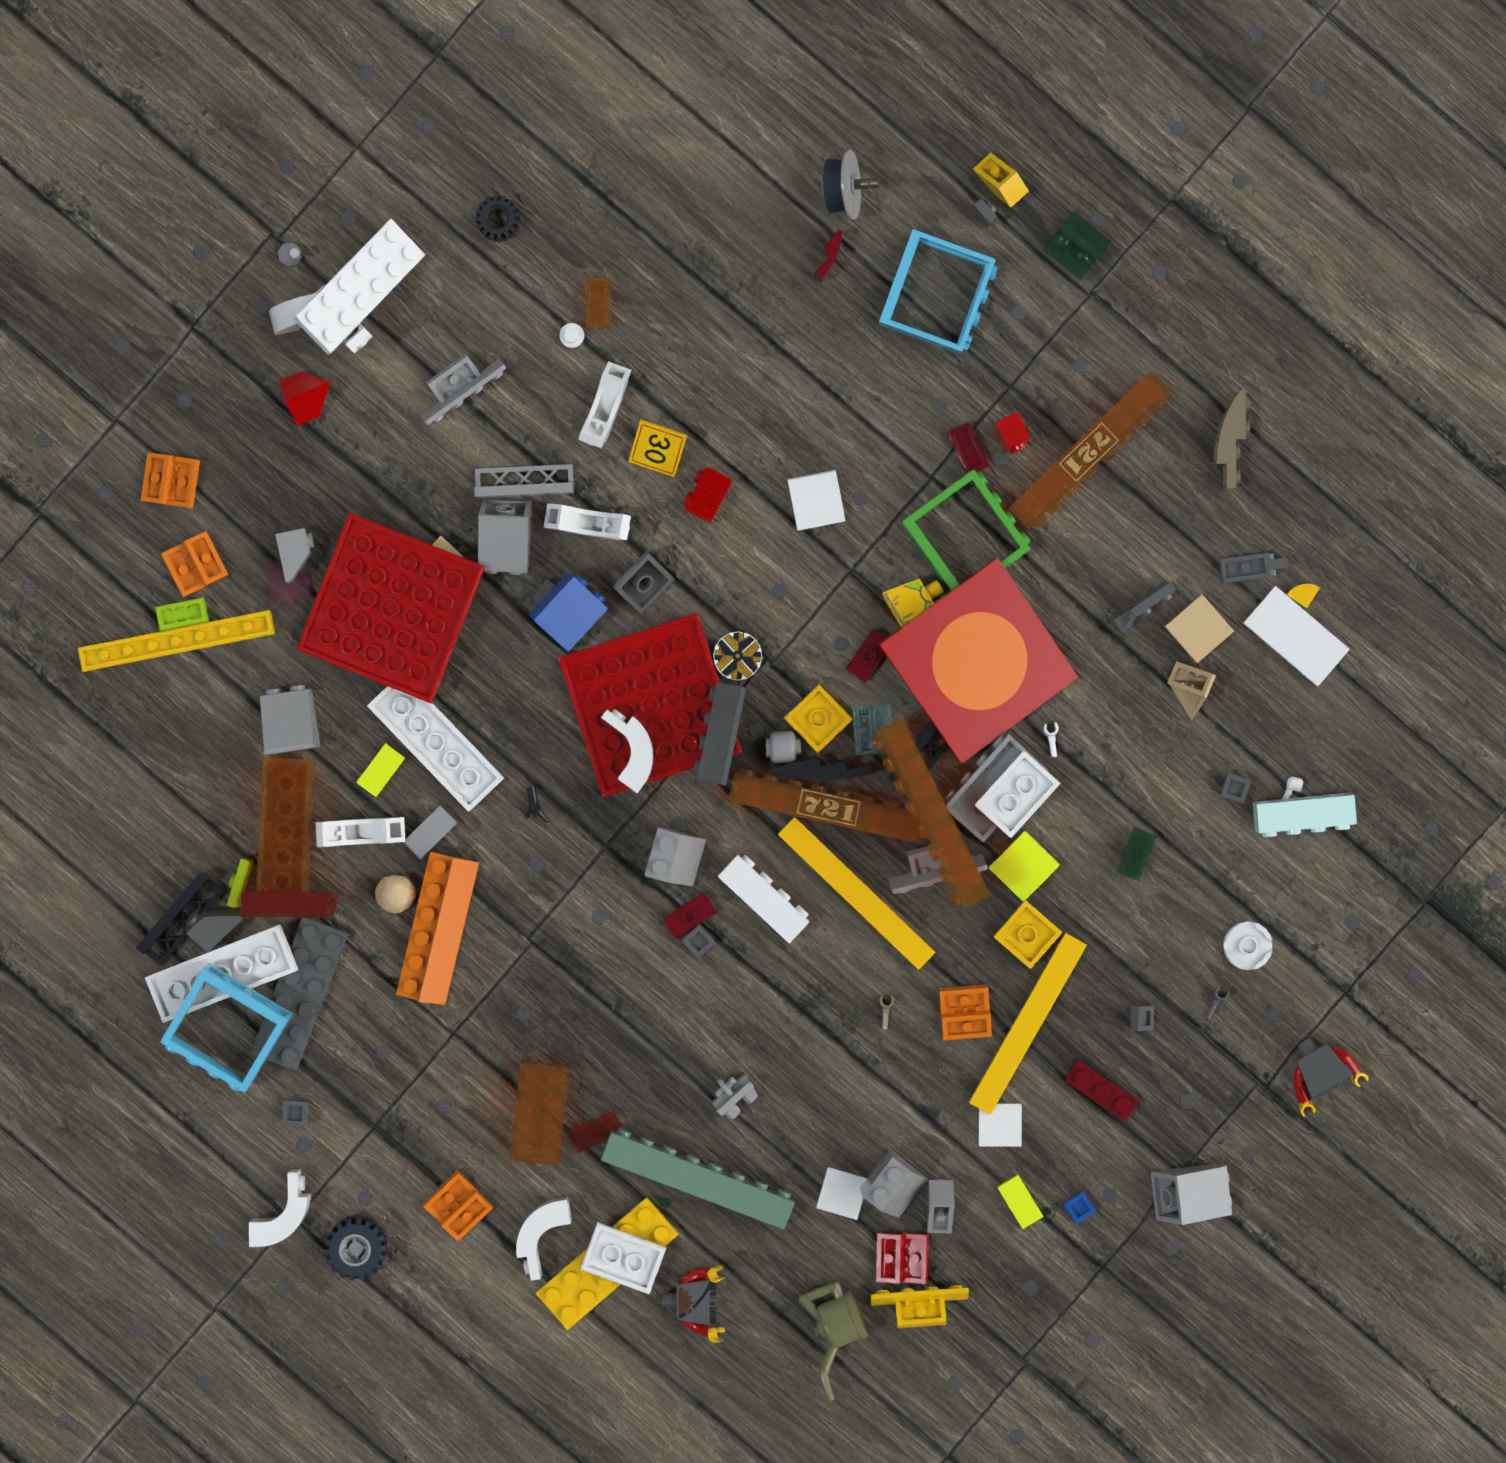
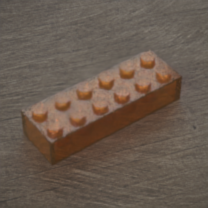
M263 757L256 905L309 906L316 759Z

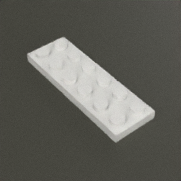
M390 219L293 319L329 355L425 254Z
M387 686L367 705L468 812L504 779L499 771L434 704Z
M280 924L147 976L145 980L161 1020L164 1023L174 1019L201 971L208 963L251 989L299 969ZM205 982L187 1013L230 996Z

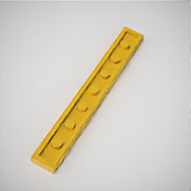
M271 610L79 647L78 653L82 672L274 635L275 629Z
M795 817L778 833L799 856L918 970L934 955L935 951Z
M1064 933L970 1098V1104L991 1115L1087 946L1085 943Z

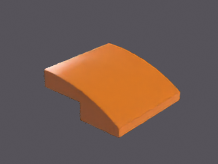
M147 452L140 501L193 509L200 460Z
M207 531L161 553V557L182 598L228 576Z
M988 984L939 988L943 1041L992 1037Z
M458 1170L422 1203L423 1207L440 1222L441 1227L457 1241L461 1240L493 1209L488 1200Z

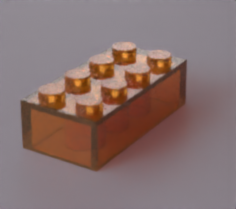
M522 1059L520 1062L510 1151L511 1161L559 1166L571 1064Z

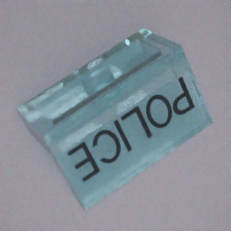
M891 705L852 706L856 755L894 753Z

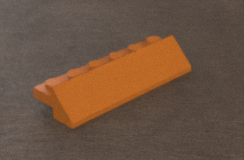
M430 852L396 995L419 1000V1002L446 1004L480 862Z

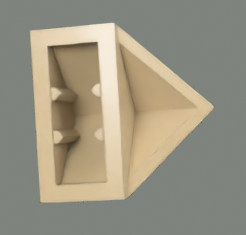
M1176 661L1167 684L1170 685L1192 721L1206 700L1216 675Z

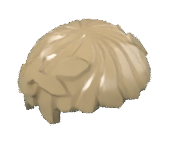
M391 875L382 878L375 889V897L377 903L386 912L401 913L412 906L416 898V890L408 878Z

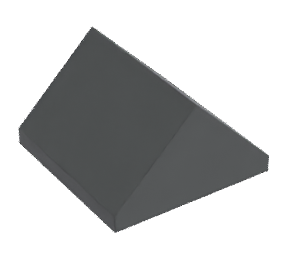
M646 551L613 588L642 614L675 579Z

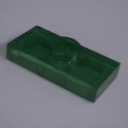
M1134 827L1116 872L1140 881L1157 836Z

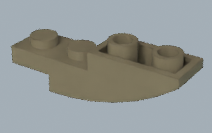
M1246 390L1238 391L1229 403L1220 422L1215 440L1213 466H1223V490L1236 489V484H1240V470H1236V460L1240 459V445H1236V441H1243L1246 439V435L1250 434V422L1246 420V411H1249L1250 398L1246 396Z

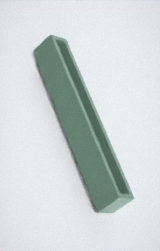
M618 1128L615 1131L611 1129L601 1155V1161L785 1229L795 1204L790 1192L779 1188L776 1192L768 1189L769 1185L762 1181L755 1180L752 1183L745 1180L746 1176L738 1172L732 1171L731 1174L723 1172V1167L717 1164L709 1163V1165L700 1163V1159L696 1156L686 1154V1157L676 1154L677 1150L664 1145L663 1148L655 1146L654 1141L648 1138L641 1137L639 1140L631 1137L632 1133L627 1130Z

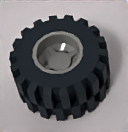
M355 1215L352 1218H344L333 1227L326 1239V1247L324 1249V1254L327 1256L326 1262L332 1266L331 1270L334 1273L338 1272L340 1274L339 1277L343 1279L348 1277L349 1280L355 1281L358 1278L364 1280L367 1276L371 1277L380 1269L388 1251L387 1236H384L383 1228H379L375 1220H368L369 1217L363 1216L361 1218Z

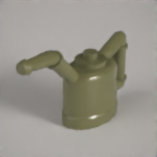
M830 1281L824 1286L806 1291V1293L799 1296L800 1304L816 1319L818 1325L814 1327L816 1335H822L823 1339H827L829 1342L821 1366L818 1367L819 1380L828 1402L835 1399L828 1374L830 1373L829 1370L838 1348L869 1337L852 1292L843 1293L837 1281ZM830 1293H833L835 1297L821 1303L818 1307L812 1302Z

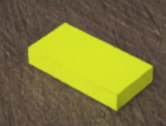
M385 743L356 783L377 797L405 760V757Z
M1018 1174L997 1186L1022 1229L1043 1217Z

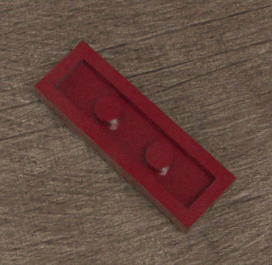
M1076 1060L1064 1078V1081L1124 1121L1127 1120L1139 1102L1079 1060Z

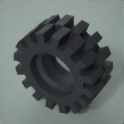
M493 195L492 198H485V201L481 202L479 208L476 209L475 221L481 234L490 241L499 242V240H503L504 242L507 241V238H512L515 232H518L521 222L520 213L511 199H507L502 195L501 197ZM497 209L503 210L507 214V222L500 228H495L489 223L490 213Z

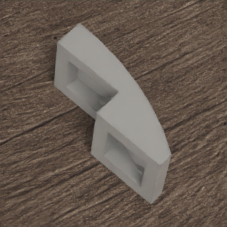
M439 806L403 843L421 860L457 822Z

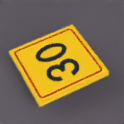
M640 420L628 462L675 477L687 435Z

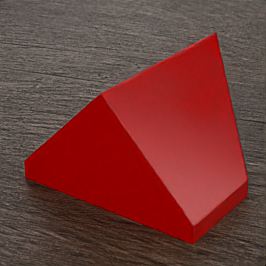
M303 371L279 380L284 400L297 426L320 417L329 388V381Z

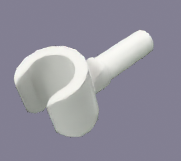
M1054 722L1055 732L1049 733L1046 729V724L1043 728V733L1048 737L1051 757H1057L1055 735L1059 727Z
M1290 777L1282 799H1289L1292 791L1300 792L1303 780L1297 777Z

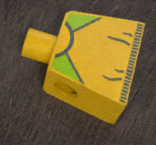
M917 579L882 593V596L900 627H902L932 605V599L944 592L937 580L924 587L921 580Z

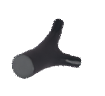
M536 787L527 788L529 807L525 817L529 818L533 814V818L539 816L545 823H548L549 819L544 815L540 807Z

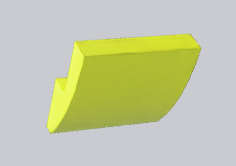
M1024 831L988 868L1024 902L1060 864L1034 838Z

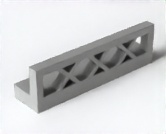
M573 464L475 469V498L574 494ZM558 470H568V483H556L551 477ZM533 471H540L547 477L541 484H532L527 480ZM544 471H552V472H551L550 475L548 476ZM512 472L517 473L522 478L517 485H507L502 480L508 473ZM519 472H528V473H527L525 476H523V475H522L521 473H519ZM495 473L504 474L499 478ZM481 474H492L497 479L496 483L493 486L481 487Z

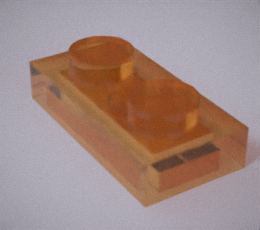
M585 278L586 329L611 328L609 278Z

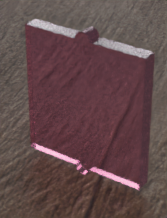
M281 561L265 563L272 606L286 603L294 605L297 601L312 599L306 562L292 583L285 582Z

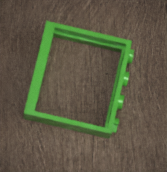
M974 469L900 521L949 591L958 586L959 583L915 521L968 482H973L1019 547L1000 561L1004 568L1031 550L1028 546L1030 540L1023 531L1018 532L1014 526L1016 520L1009 511H1003L999 505L1002 501L997 493L988 490L985 485L988 483L985 476L980 471L976 473Z

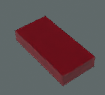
M970 422L947 432L965 473L973 469L978 472L990 466Z

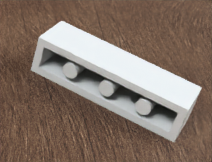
M737 854L721 871L718 877L790 944L809 923V920L806 918L809 914L799 904L794 907L789 902L791 897L782 888L777 891L771 885L773 880L765 872L762 871L759 874L753 869L755 863L746 855L741 857Z

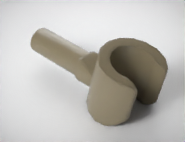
M882 995L879 999V1005L882 1007L883 1013L882 1029H888L889 1010L894 1004V998L891 995V1004L886 1006L882 1003Z

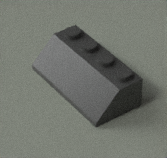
M718 682L716 687L711 686L708 701H712L713 705L711 711L706 710L703 725H707L708 729L706 735L701 734L699 749H702L703 753L701 759L696 758L694 773L698 774L697 779L726 785L746 688Z

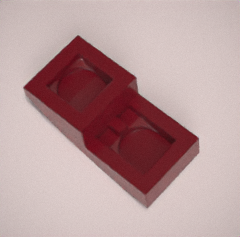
M840 229L836 231L823 247L822 251L828 258L814 274V277L820 282L828 275L837 258L842 240V231Z

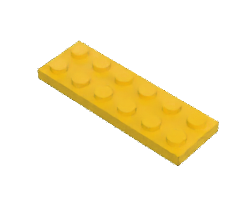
M645 1197L612 1226L662 1246H666L679 1235L677 1230L648 1197ZM588 1247L536 1291V1295L567 1330L621 1285L580 1269Z

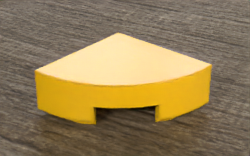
M1301 584L1290 589L1286 595L1302 607L1308 608L1320 587L1313 584Z

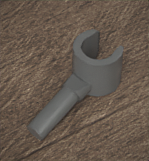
M1221 986L1213 990L1212 996L1214 999L1205 1015L1206 1018L1210 1019L1220 1001H1224L1229 997V990L1224 993L1223 998L1218 996V990Z

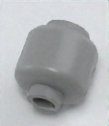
M774 731L770 734V738H766V757H770L773 763H792L796 759V754H801L800 739H795V734L792 731Z

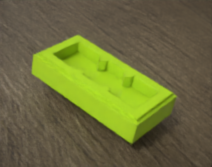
M205 598L155 607L160 631L209 622Z
M241 858L237 873L232 874L229 882V887L232 889L227 906L236 908L241 905L254 862L252 859Z

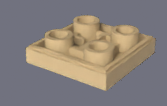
M1203 594L1164 626L1195 663L1201 661L1234 632Z

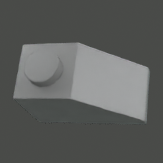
M305 528L275 534L285 582L288 584L293 583L311 556V548L315 547L312 533L307 534Z
M929 1180L927 1233H952L955 1205L953 1180Z

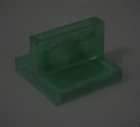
M1073 211L1042 251L1080 281L1112 241Z

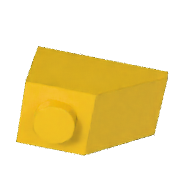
M992 153L987 155L973 168L974 172L989 189L1009 207H1012L1029 192L1018 173Z

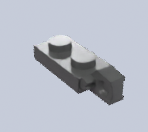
M1274 553L1218 559L1221 584L1268 578L1276 575V569L1289 567L1288 558L1274 559Z
M1163 582L1113 618V622L1121 632L1133 627L1136 617H1145L1152 612L1151 607L1156 603L1163 604L1171 599V593L1176 589L1172 583Z

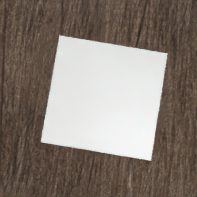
M996 1104L991 1115L979 1109V1146H1022V1104Z
M828 1167L816 1208L857 1220L863 1201L860 1187L867 1178Z

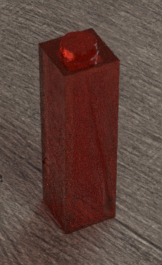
M245 890L241 892V917L331 918L334 916V912L338 911V897H334V891Z

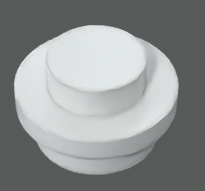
M575 323L564 325L560 331L561 342L569 348L578 347L584 340L583 329Z

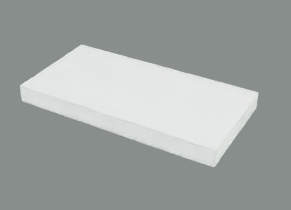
M1276 586L1270 590L1243 622L1247 628L1316 687L1322 683L1350 650Z

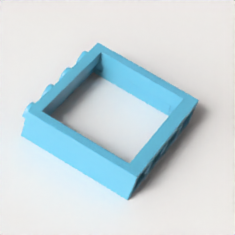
M913 229L878 325L961 355L963 349L968 350L973 337L969 335L971 326L976 327L981 313L977 312L980 303L985 304L989 290L985 288L988 280L993 281L998 268L994 266L996 259ZM918 243L984 267L957 344L890 320Z
M208 963L201 971L160 1043L164 1044L168 1051L184 1056L191 1065L204 1068L211 1077L226 1081L233 1090L245 1093L251 1086L293 1013ZM205 982L277 1024L246 1077L236 1073L174 1035Z

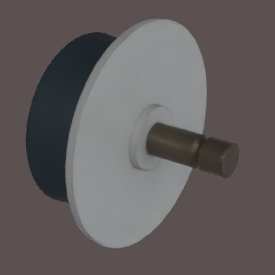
M846 150L842 160L827 159L825 161L822 173L823 197L829 213L832 214L846 210L851 220L856 219L860 211L861 189L879 188L880 180L879 178L861 179L855 153L852 150Z

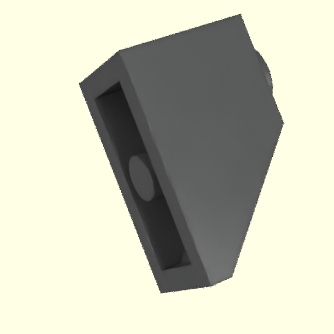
M202 909L198 914L194 913L187 919V925L185 926L186 934L208 953L243 919L241 911L238 909Z

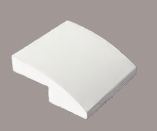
M836 470L787 479L797 531L845 521Z

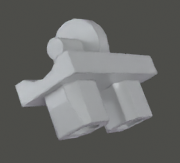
M743 1073L737 1080L734 1077H731L727 1082L722 1078L717 1080L721 1087L715 1092L717 1098L712 1104L721 1116L726 1115L733 1120L741 1111L736 1103L741 1098L748 1104L752 1103L758 1095L750 1079Z

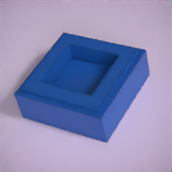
M1083 1190L1062 1203L1076 1224L1096 1212V1209Z

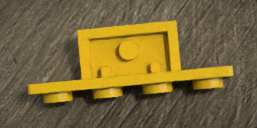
M952 1285L948 1289L940 1290L938 1287H927L924 1291H914V1289L906 1288L898 1293L880 1290L871 1295V1306L895 1304L897 1328L946 1325L945 1301L968 1299L969 1288H963L962 1285Z

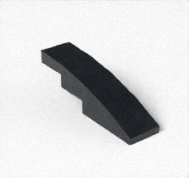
M818 757L770 768L771 773L815 780L849 779L872 775L871 765L846 770L844 761L820 766Z

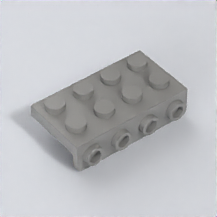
M1001 734L993 742L992 746L994 749L989 755L984 753L975 764L978 767L973 773L968 771L959 782L962 785L956 792L952 789L943 799L945 804L942 807L981 842H984L998 826L975 807L974 804L1024 750L1048 771L1042 763L1013 739L1010 734H1007L1005 737Z

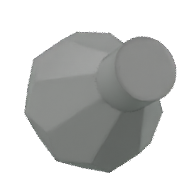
M294 243L283 244L278 250L279 261L286 266L297 265L301 259L300 248Z

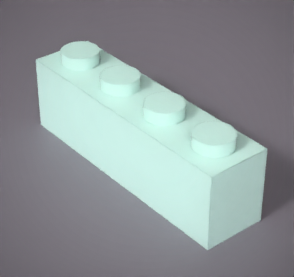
M1351 793L1253 802L1255 831L1259 834L1262 833V837L1277 836V832L1286 831L1288 835L1301 834L1302 829H1311V832L1326 831L1325 827L1335 826V830L1350 829V825L1357 824L1355 795Z

